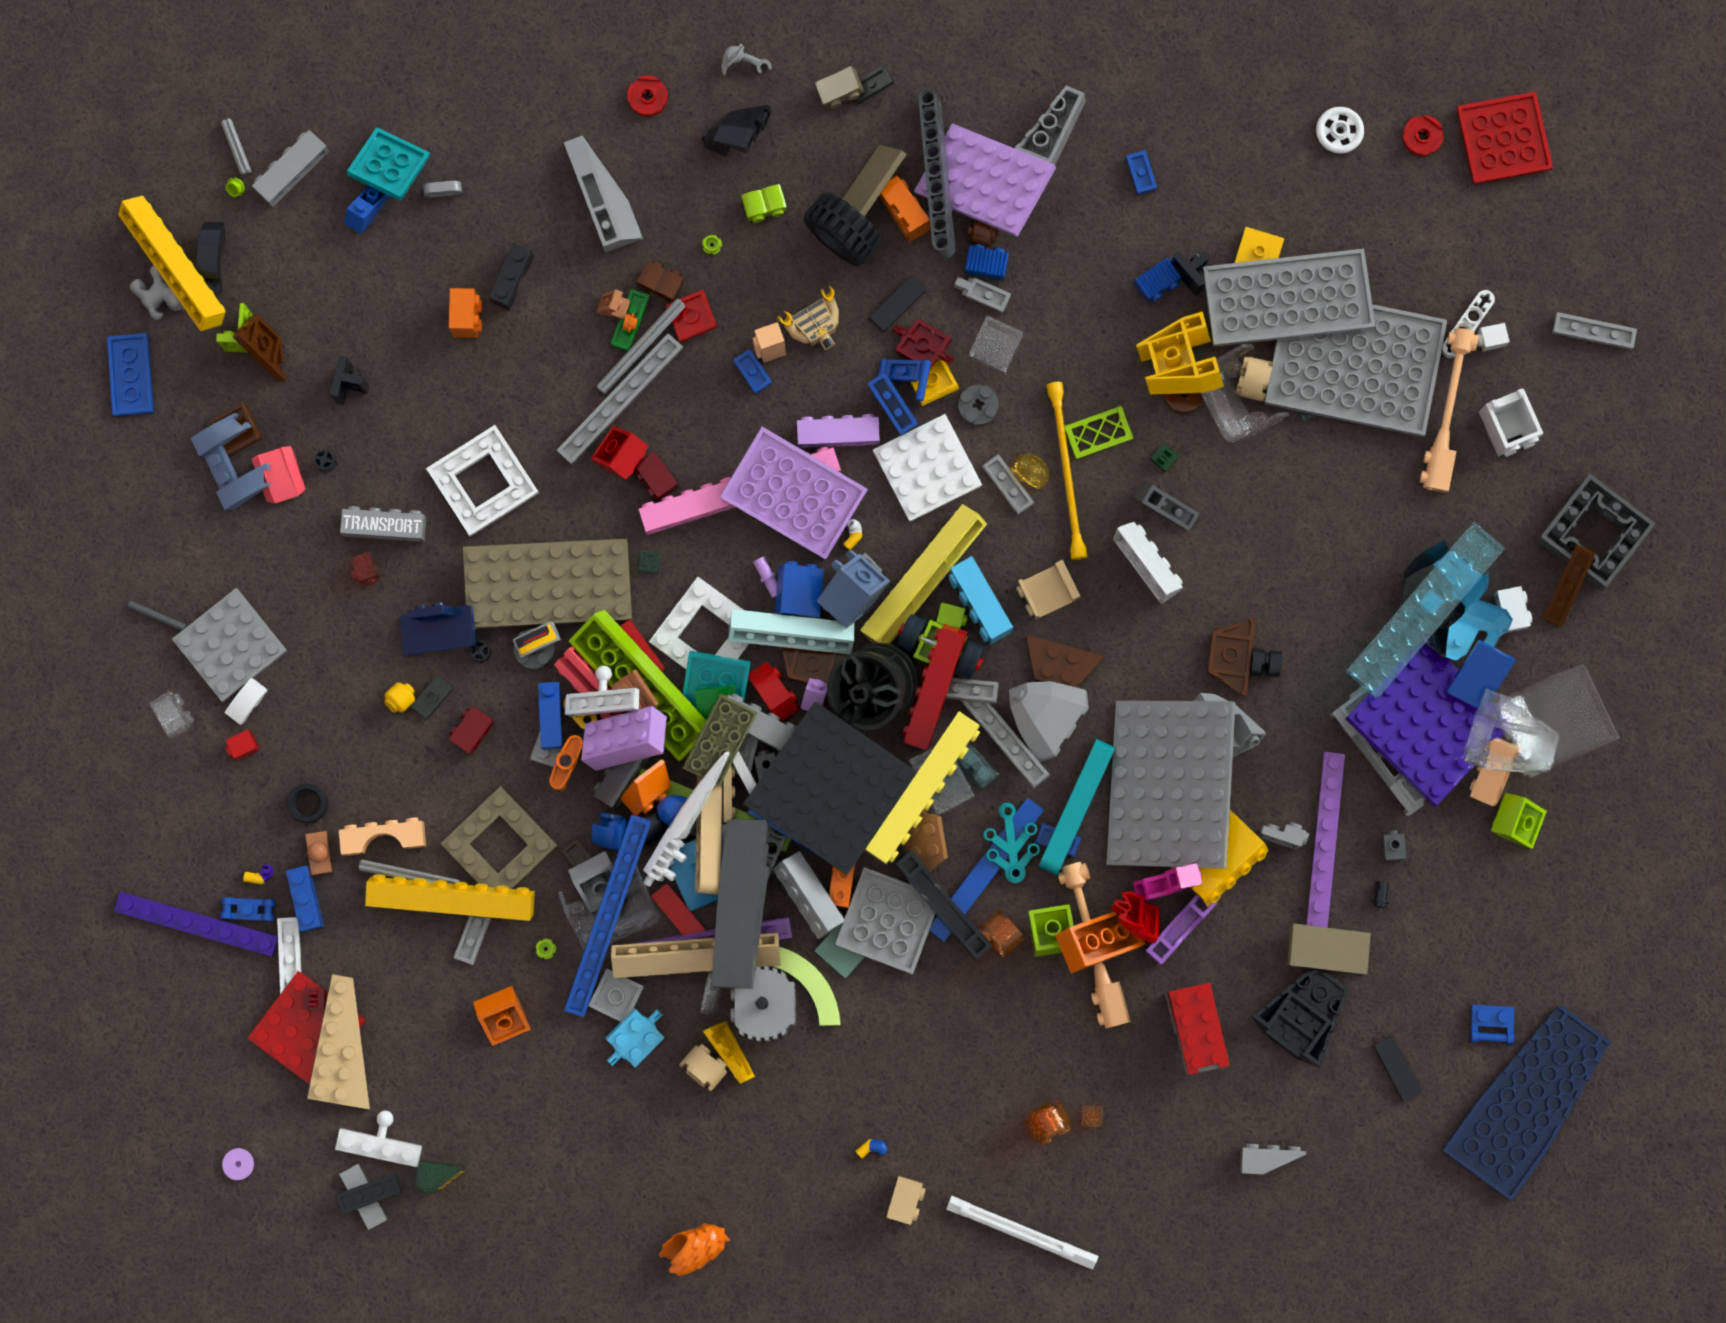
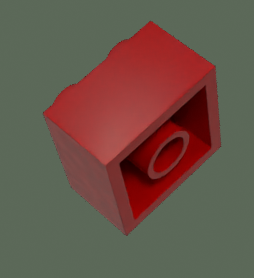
M612 426L591 457V460L606 472L627 480L634 472V468L639 460L645 456L649 446L633 433Z

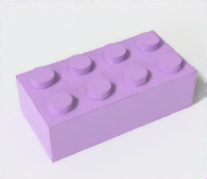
M653 706L585 724L581 761L597 771L663 754L667 716Z

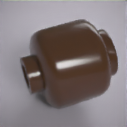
M975 220L973 225H969L968 236L971 237L973 244L989 247L992 243H996L998 229Z

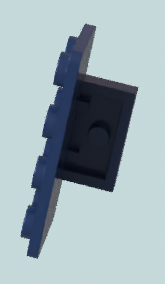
M433 603L432 607L429 608L426 605L415 606V610H409L407 614L400 617L402 652L404 655L471 647L476 643L474 611L471 605L449 607L445 606V603Z

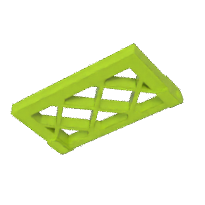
M1122 406L1064 426L1076 459L1133 439ZM1116 413L1119 417L1117 424L1106 419V417ZM1099 419L1103 420L1099 430L1087 426L1088 423ZM1104 422L1116 426L1112 436L1100 432ZM1080 426L1084 427L1080 437L1073 435L1072 429ZM1117 428L1124 430L1125 436L1117 439L1113 438ZM1085 429L1097 433L1093 443L1081 439ZM1099 434L1110 439L1106 443L1094 445ZM1079 441L1091 447L1080 452L1078 448Z

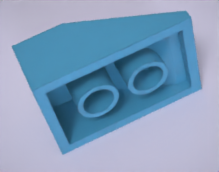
M696 839L686 843L679 850V852L687 856L685 862L681 863L674 858V864L670 865V869L676 874L675 880L691 912L718 900V895L696 893Z

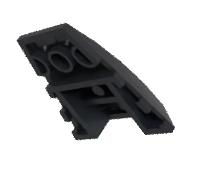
M1310 968L1255 1013L1252 1019L1263 1034L1296 1059L1320 1068L1349 989L1326 971Z

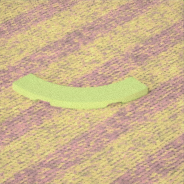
M780 947L781 966L773 967L794 976L808 990L817 1008L819 1026L840 1025L837 1002L822 974L800 955Z

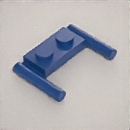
M881 359L878 376L886 372L892 382H919L915 400L924 401L931 361Z

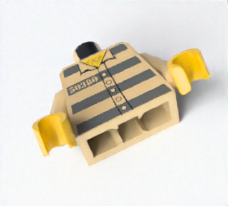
M829 286L831 290L829 294H824V290L821 289V294L824 298L797 314L791 316L790 313L784 311L786 314L785 320H782L780 316L777 317L779 322L785 324L784 327L793 339L804 344L809 343L811 346L820 342L825 351L835 345L830 335L836 332V326L839 323V309L833 297L834 290L831 286Z

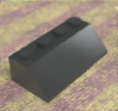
M650 757L607 768L604 772L606 777L602 783L599 781L593 789L595 793L593 797L616 811L622 802L621 796L638 777L641 769L644 768Z

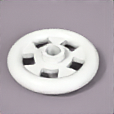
M1334 107L1325 111L1320 116L1316 125V134L1320 144L1328 151L1338 154L1348 153L1361 143L1364 136V125L1359 115L1353 110L1346 107ZM1339 115L1347 116V122L1338 120ZM1328 119L1334 122L1330 128L1325 126ZM1350 126H1356V133H1350ZM1341 128L1343 133H1337L1336 129ZM1328 134H1331L1335 139L1332 143L1326 138ZM1348 138L1350 143L1342 145L1340 140Z

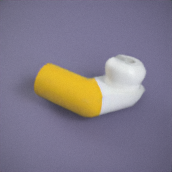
M851 519L847 524L850 537L843 545L848 550H851L862 538L861 524L855 519Z

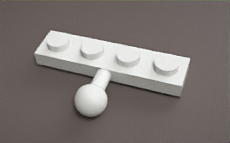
M600 666L595 672L596 678L599 680V691L566 694L565 715L567 716L639 709L640 689L607 690V681L612 676V671L607 666Z
M387 1110L381 1111L377 1115V1123L379 1124L377 1136L343 1128L339 1129L335 1150L418 1167L422 1145L385 1138L387 1127L393 1123V1115Z

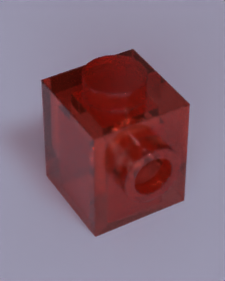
M370 552L350 559L353 569L350 570L354 580H358L361 585H372L377 582V578L381 577Z

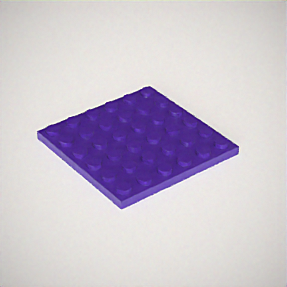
M1421 640L1345 719L1435 807L1486 754L1485 748L1488 742L1495 738H1501L1513 723L1491 701L1482 711L1447 693V688L1459 670L1447 658H1443Z

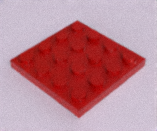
M1536 92L1457 106L1456 111L1473 185L1553 169Z
M298 971L249 1035L248 1039L310 1084L325 1009H303V988L322 987ZM325 990V1008H326V1003H327V998H328V993H329V992H327L326 990ZM358 1015L360 1028L366 1020Z

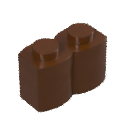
M647 261L636 282L637 286L668 302H674L684 283V278L681 277L682 274L673 269L671 271L665 270L664 266L657 261Z

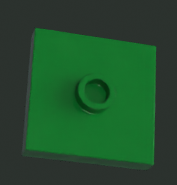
M736 684L695 689L697 711L707 720L720 693L725 696H732L733 693L737 694Z

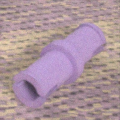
M763 556L755 560L753 564L761 576L760 581L765 584L771 598L776 597L777 590L776 574L771 571Z

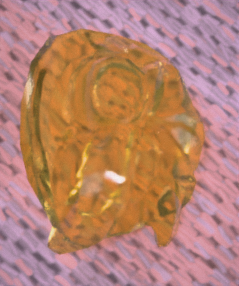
M1019 454L1015 466H1010L1011 471L1021 482L1025 481L1035 488H1043L1049 482L1050 473L1048 467L1036 455Z

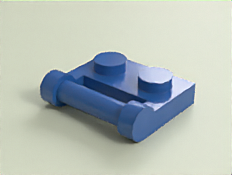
M1471 1005V1043L1490 1041L1506 1042L1507 1045H1513L1514 1007ZM1478 1026L1506 1028V1034L1478 1032Z

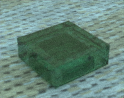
M641 550L638 571L659 574L661 553Z

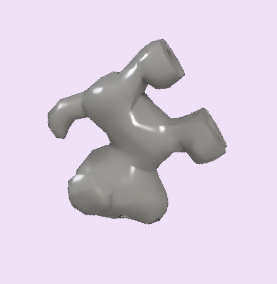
M155 266L150 269L154 284L149 289L140 279L134 280L130 285V290L141 300L142 304L148 309L150 316L155 320L161 319L163 313L157 312L156 309L164 301L173 311L184 309Z

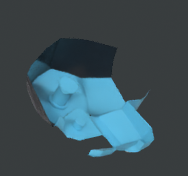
M1445 540L1422 552L1405 569L1402 585L1403 624L1443 658L1447 657L1451 660H1458L1460 657L1465 656L1479 630L1486 631L1488 634L1484 642L1495 647L1499 637L1509 630L1513 618L1507 609L1480 600L1488 587L1489 571L1484 576L1480 575L1452 553ZM1430 565H1434L1451 583L1456 593L1455 613L1435 633L1425 632L1414 626L1403 611V594L1407 577ZM1430 590L1419 604L1424 613L1434 615L1445 601Z

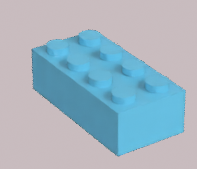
M971 556L950 568L948 580L953 589L957 588L959 590L960 596L958 597L964 607L968 606L970 609L969 617L974 625L978 623L980 627L979 634L983 641H988L991 645L1011 634L1013 626L973 557Z

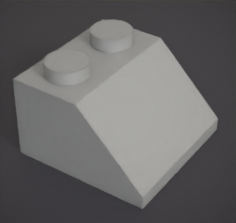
M605 851L568 870L573 884L590 913L599 908L613 868V864Z

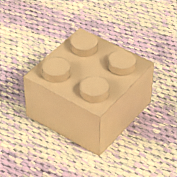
M898 1176L886 1218L911 1225L912 1221L916 1222L920 1210L916 1206L918 1200H923L926 1190L922 1188L923 1183Z

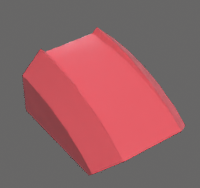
M291 446L281 447L252 458L255 469L265 463L270 465V470L263 471L264 483H271L269 487L263 490L267 502L278 503L299 496L306 489L294 450Z

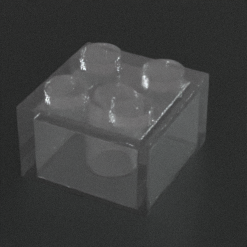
M986 316L970 350L969 357L1006 374L1023 339L1024 332Z

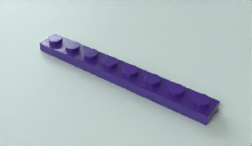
M123 892L119 893L114 912L271 957H274L278 944V936Z

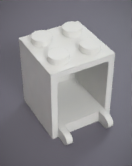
M1519 389L1497 400L1494 399L1485 404L1479 411L1498 457L1501 455L1505 457L1517 453L1516 451L1521 447L1524 450L1533 447L1543 434L1524 389ZM1518 435H1522V438L1517 439L1510 443L1507 442L1508 439H1511Z

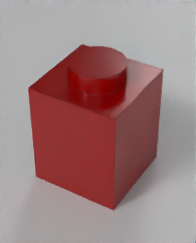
M248 729L225 740L228 745L225 747L227 754L230 758L233 757L237 761L260 750L252 732Z

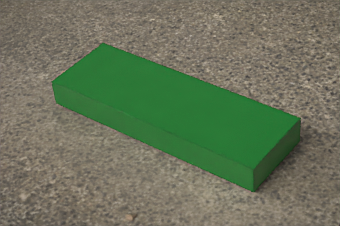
M630 289L627 297L630 304L626 314L632 315L634 313V318H638L636 328L628 333L627 330H623L625 318L619 319L610 346L627 352L632 347L650 299V295L634 289Z

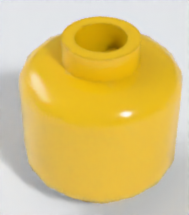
M397 682L385 693L384 703L392 712L403 713L414 703L415 697L413 693L415 691L408 683L402 684Z

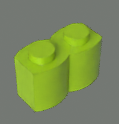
M780 184L741 195L748 221H753V223L765 220L764 217L771 215L772 217L782 216L787 211Z

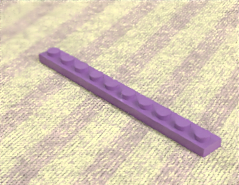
M1323 753L1306 925L1328 928L1345 754Z

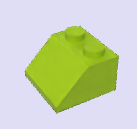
M1505 793L1497 816L1493 821L1491 832L1501 838L1533 849L1547 811L1525 797Z
M1070 904L1028 911L1035 957L1062 953L1055 934L1074 926Z

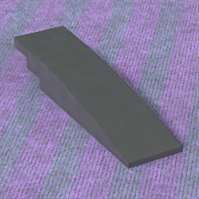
M727 820L716 914L712 972L713 988L753 989L769 867L766 865L769 845L766 843L769 826L767 820Z

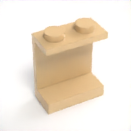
M1063 560L1056 562L1053 567L1032 577L1018 580V587H1016L1020 598L1024 597L1027 602L1025 608L1030 617L1033 616L1035 620L1080 599V594Z

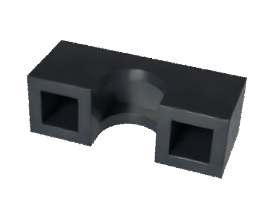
M515 243L512 244L489 295L492 304L510 311L518 294L517 288L523 274H527L534 258L532 250Z

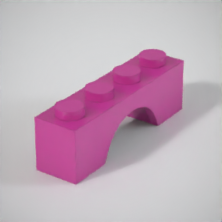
M1197 863L1165 871L1164 874L1133 882L1135 892L1143 895L1144 901L1164 897L1202 884L1201 873Z

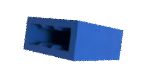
M786 561V564L780 565L778 568L774 614L820 618L821 605L817 600L822 594L824 569L817 568L815 564L798 566V562Z

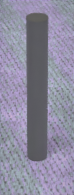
M130 601L128 604L129 609L180 631L187 627V624L133 601Z

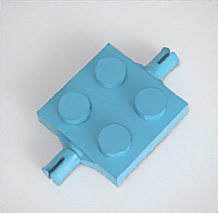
M634 1008L605 1038L615 1050L607 1061L614 1066L622 1057L636 1068L665 1038L654 1025L663 1015L656 1009L647 1018Z

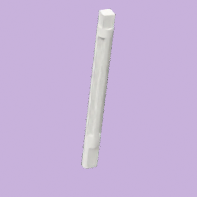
M954 1196L950 1198L947 1210L968 1217L1092 1270L1094 1269L1098 1256L1054 1239Z

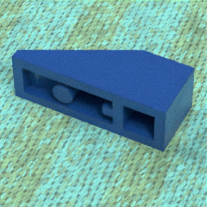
M559 682L538 683L541 749L562 748V692Z

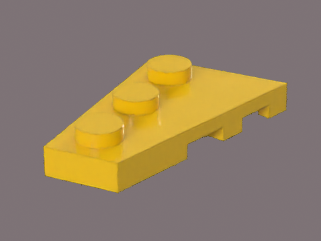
M727 1021L703 1031L740 1084L755 1077Z

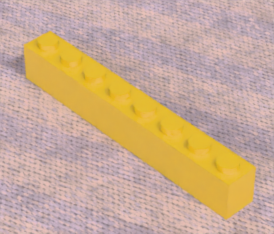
M144 196L123 200L118 213L119 217L199 330L203 331L222 325L226 313L223 305L219 303L213 291L209 289L203 277L194 268L193 263L186 257L183 249L176 243L171 232L167 230L161 218L154 212L151 204L147 202Z
M377 874L370 877L366 882L365 906L530 921L534 915L535 891H529V888L525 887L509 889L508 886L503 885L494 888L488 887L487 884L467 885L466 882L449 884L445 880L427 882L424 878L406 880L402 876L385 878V875Z

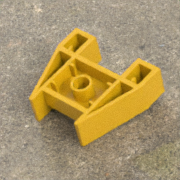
M1203 312L1182 317L1136 345L1141 362L1152 359L1156 374L1145 377L1150 394L1205 393L1224 387L1216 357L1195 362L1191 347L1211 342Z

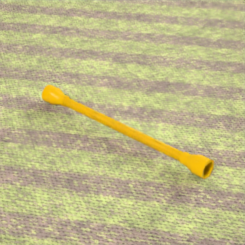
M1052 382L1046 386L1048 396L1055 411L1057 434H1059L1058 441L1062 457L1061 462L1064 472L1067 503L1069 505L1070 525L1073 533L1070 547L1071 560H1080L1087 558V550L1079 533V523H1077L1075 495H1073V482L1069 467V454L1061 409L1063 406L1062 382Z

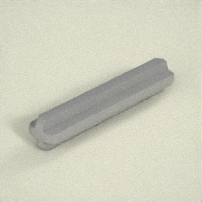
M231 119L223 120L221 125L241 175H247L251 173V169Z

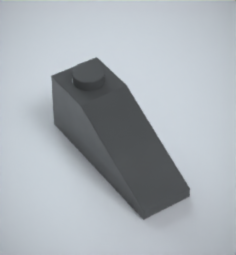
M1144 480L1133 496L1137 501L1190 531L1200 514Z

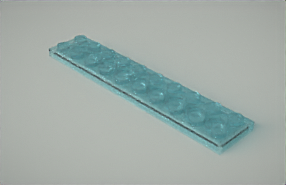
M1476 522L1471 523L1345 672L1376 699L1379 698L1503 552L1505 547Z

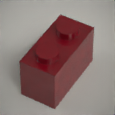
M655 451L643 458L635 466L637 470L634 472L640 482L645 481L648 485L646 490L652 499L656 497L660 501L679 488L678 483Z
M474 706L471 709L467 708L461 717L463 719L459 726L455 725L449 733L451 736L449 740L469 755L474 753L495 723L494 720Z

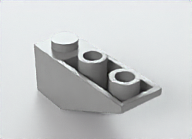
M1246 1144V1148H1241L1240 1173L1265 1174L1306 1155V1151H1301V1147L1288 1146V1150H1280L1278 1145H1267V1149H1259V1144Z

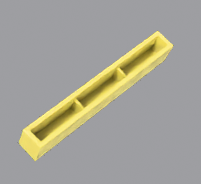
M963 504L861 628L860 631L871 642L891 644L898 635L902 623L905 624L908 617L916 613L950 571V568L954 566L987 525L983 518Z
M961 712L957 713L867 846L866 851L886 865L889 861L893 863L899 854L896 851L899 845L906 844L911 836L908 832L912 826L916 828L922 820V817H920L924 809L928 811L934 802L931 798L935 792L939 794L946 783L943 782L947 775L951 777L957 768L955 763L958 758L963 759L969 749L966 746L970 740L974 742L979 736V724Z

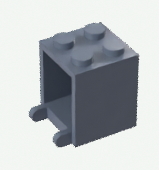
M852 550L846 552V557L850 561L845 565L838 560L832 562V567L837 573L817 600L824 610L828 611L846 628L869 611L890 582L861 554L857 555Z

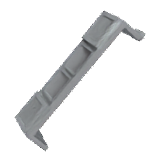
M1372 683L1369 686L1366 684L1362 685L1350 695V700L1332 712L1330 717L1336 718L1404 807V814L1410 816L1424 805L1423 801L1425 798L1400 773L1394 777L1382 762L1381 758L1383 756L1379 752L1376 754L1366 739L1345 719L1375 688Z

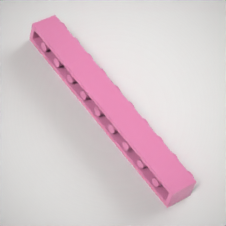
M822 447L817 450V453L811 454V456L841 473L834 448ZM731 477L720 480L719 484L712 485V483L702 485L700 490L693 491L690 489L683 491L681 496L673 497L671 495L661 499L662 502L643 504L642 508H639L646 534L650 535L735 508L736 506L720 497Z

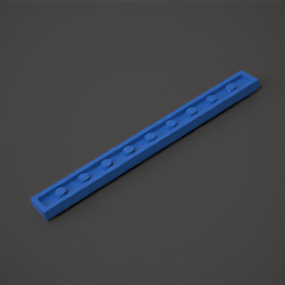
M630 815L564 1007L566 1012L582 1017L585 1016L651 820Z

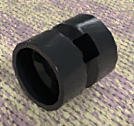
M1253 648L1250 675L1262 676L1263 673H1266L1267 677L1279 678L1282 666V651L1270 650L1266 653L1264 649Z

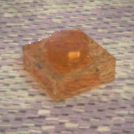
M1082 1105L1081 1127L1102 1128L1103 1106Z

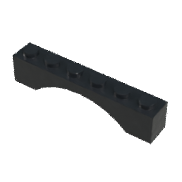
M908 850L893 863L973 959L977 960L992 947L984 935L946 894L912 850Z

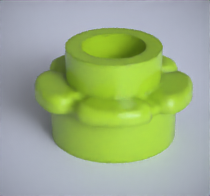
M230 178L226 184V191L232 197L241 196L245 192L244 183L240 179Z
M709 235L702 241L703 250L707 254H717L720 251V247H722V242L717 236Z
M550 939L539 941L536 944V954L540 958L550 959L553 957V953L556 952V945Z

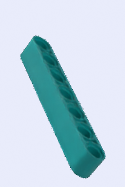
M1096 739L1038 867L1058 875L1115 747Z

